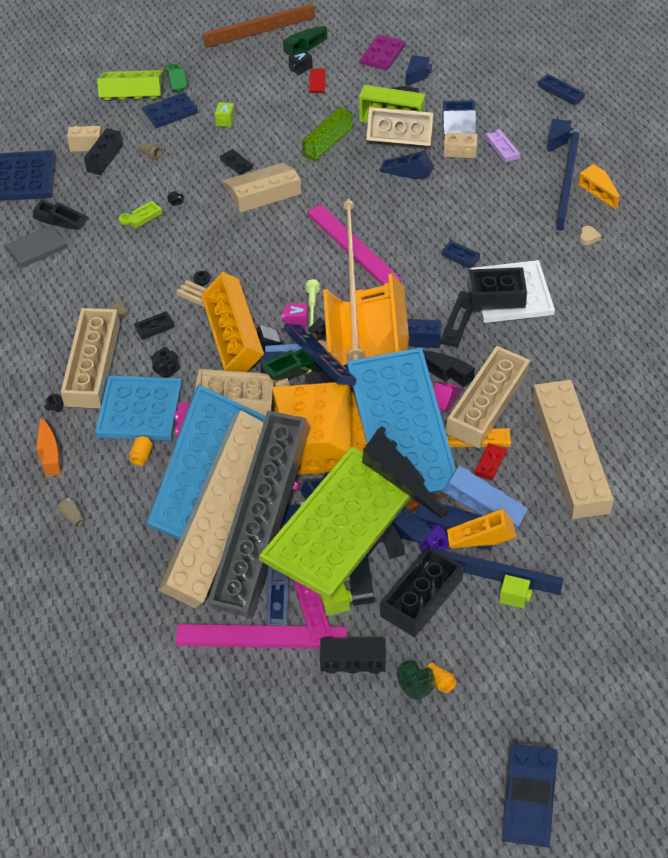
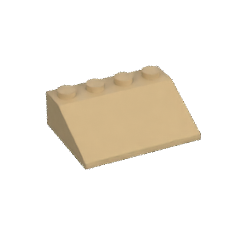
M285 163L223 180V184L239 212L301 194V180L293 168Z
M199 369L195 390L198 385H201L266 416L267 411L272 409V387L274 380L264 373Z

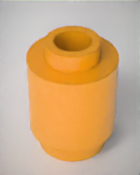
M141 436L135 438L129 453V460L132 464L143 466L148 461L153 447V443L148 437Z

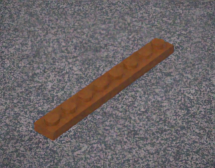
M311 3L204 32V46L208 48L314 19L315 6Z

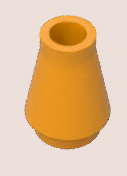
M434 663L428 664L425 668V673L440 692L449 693L453 690L457 682L454 674Z

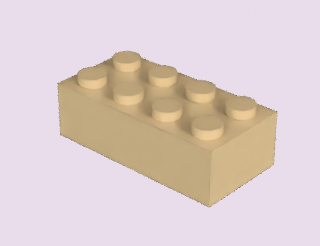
M369 107L366 140L431 146L435 113Z

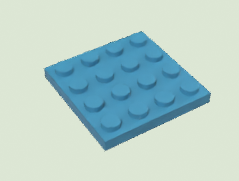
M108 376L95 430L96 438L135 439L145 436L150 440L172 441L175 411L178 409L182 378Z

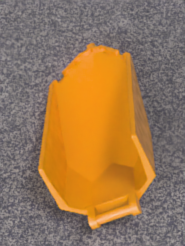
M393 273L388 274L389 282L384 283L383 286L355 291L359 349L365 352V358L408 350L409 333L405 290ZM324 289L327 351L344 366L348 361L346 353L352 349L350 302H343L328 289ZM381 293H384V294H385V295H381V296H377V297H373V298H369V299H364V297H368V296H372V295H377V294H381ZM351 393L353 407H357L354 393Z

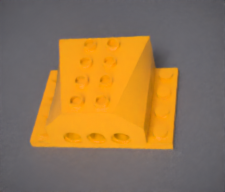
M335 382L272 387L274 412L306 418L310 426L296 475L330 472L351 447L363 453L367 443L358 407H353L350 385H342Z

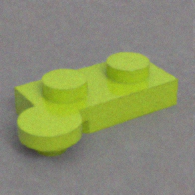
M150 201L132 211V215L127 213L120 215L119 222L122 225L130 224L136 229L160 216L162 209L156 203Z

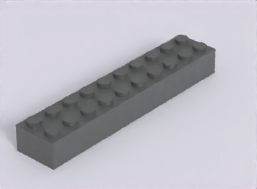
M267 411L208 599V604L214 610L253 619L268 570V565L259 560V555L279 533L310 430L306 418Z

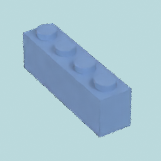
M460 465L442 491L478 515L484 516L504 509L512 518L515 530L519 527L528 510L519 501L507 496L503 491L491 486L487 481L480 479Z

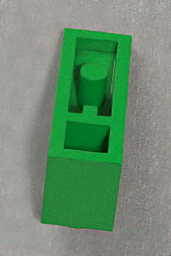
M179 63L164 66L170 88L172 90L175 89L176 92L184 90V87H187L184 68Z

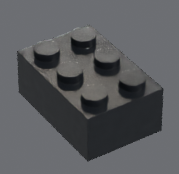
M523 267L469 270L468 286L472 310L526 308L527 287Z

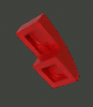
M311 69L309 93H325L326 69Z

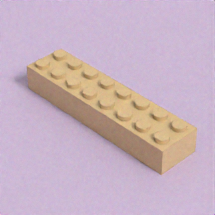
M564 380L534 385L532 400L571 519L611 514L614 499L572 381Z

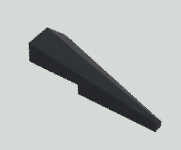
M383 426L378 428L363 449L362 463L440 518L446 516L448 509L446 507L443 508L435 500L437 495L434 491H428L424 485L425 479L407 456L404 457L395 448L398 444L394 440L390 441L385 435L386 429Z

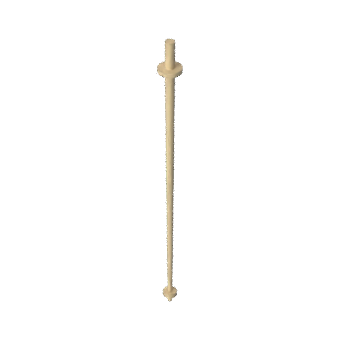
M347 199L343 206L347 210L352 349L347 351L346 357L350 361L365 358V352L359 349L351 225V209H353L354 203Z

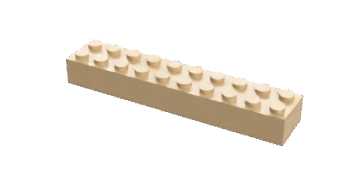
M241 410L232 418L158 589L193 608L198 607L204 602L220 564L263 427L262 421Z

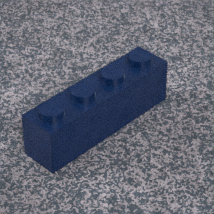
M441 503L439 504L443 508L446 507L448 509V514L443 518H440L422 504H419L415 516L426 525H440L441 529L446 533L447 529L482 517V515ZM493 545L476 547L481 550L487 549L491 551Z

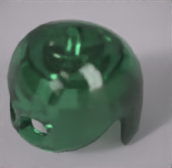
M415 660L406 661L398 667V683L407 697L421 700L431 693L436 682L431 668L427 667L421 670Z

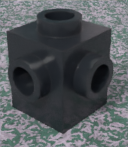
M163 347L151 356L152 369L161 377L169 378L179 370L178 356L174 351Z

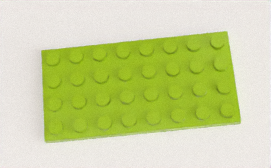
M353 447L346 452L259 555L261 562L329 600L332 599L411 498L363 464V453Z

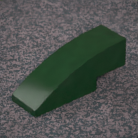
M327 27L310 28L287 37L283 40L284 52L292 55L301 49L306 52L310 51L327 39Z
M303 349L295 352L290 350L262 363L261 366L272 380H279L311 370L315 361Z

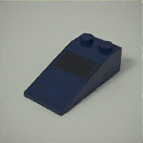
M511 743L502 841L550 847L558 749Z

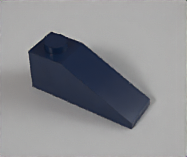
M421 151L384 160L379 171L391 175L418 179L428 177L434 165L427 152Z
M269 565L266 626H287L290 577Z

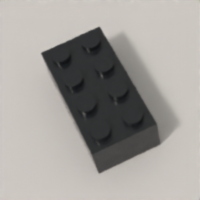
M428 546L380 602V617L415 638L462 581L463 565Z

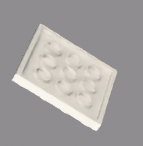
M539 260L470 268L523 267L527 287L526 308L480 310L483 323L554 315L555 309Z

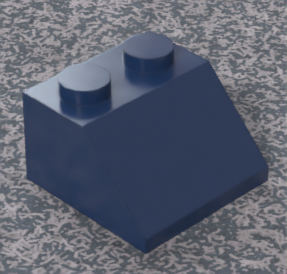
M407 318L408 347L440 348L441 320Z

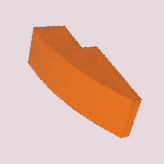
M40 419L36 446L39 460L42 461L45 476L61 475L60 454L54 435L45 420Z

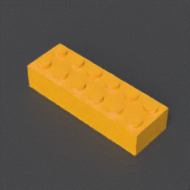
M221 272L201 294L224 371L247 372L264 355L239 279Z

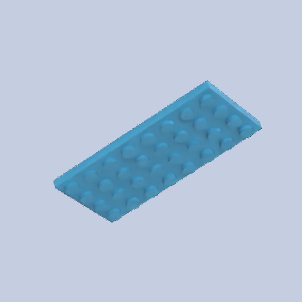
M422 348L347 361L348 371L357 379L356 384L352 385L366 443L370 441L378 428L383 426L386 429L385 435L390 441L394 440L398 444L395 448L404 457H408L425 479L424 485L428 491H434L435 494L442 493L456 468Z
M198 385L145 525L180 540L232 418L240 410L263 423L266 416Z

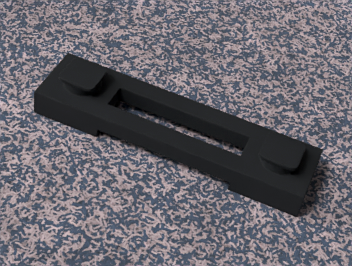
M460 291L440 339L441 345L444 344L445 346H455L458 348L473 311L471 309L469 292ZM460 308H466L458 330L452 329Z

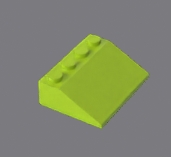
M164 70L103 72L97 78L99 98L103 97V100H111L112 97L128 99V97L134 96V99H142L143 96H149L152 99L158 98L162 94Z

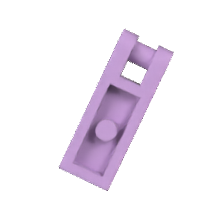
M500 129L495 130L494 133L488 132L484 134L485 141L492 146L505 163L520 158L518 150Z

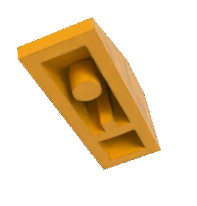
M593 164L580 173L579 186L612 208H618L620 195L604 170Z
M504 509L447 529L450 548L495 545L516 538L514 522Z

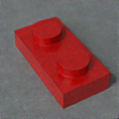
M488 443L474 475L493 481L507 453V449Z

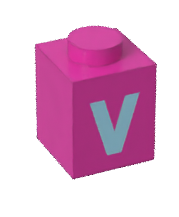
M286 303L285 311H282V321H285V324H299L307 328V303Z

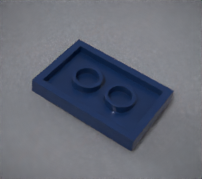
M185 92L142 107L144 114L156 129L198 114L197 107Z

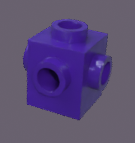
M428 524L427 526L431 528L432 532L427 535L424 541L418 543L420 551L423 553L428 546L439 552L440 550L446 551L445 549L449 547L447 533L441 529L440 525Z

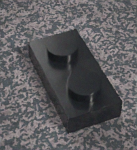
M233 149L220 156V160L239 175H243L253 169V164Z
M167 311L134 323L135 330L141 340L175 327Z
M319 317L307 330L317 341H323L326 339V324Z

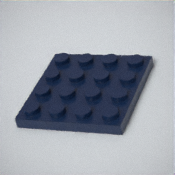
M54 150L0 153V201L50 198L55 162Z

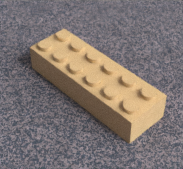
M81 308L61 389V396L65 407L101 408L120 327V320L116 309Z
M496 346L447 418L446 434L480 449L527 376L530 360Z

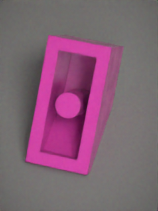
M436 382L433 390L439 411L451 410L463 388L448 382Z

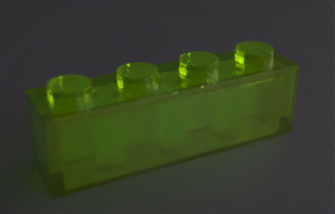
M338 107L302 140V156L313 161L318 160L353 128V112Z

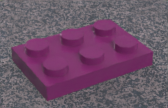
M378 34L360 58V64L388 71L406 46V41Z

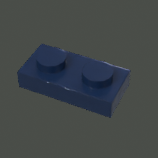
M450 241L442 250V256L468 268H472L480 259V253L453 241Z

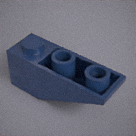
M403 507L391 522L401 539L415 543L424 541L427 535L432 532L431 528L406 507Z

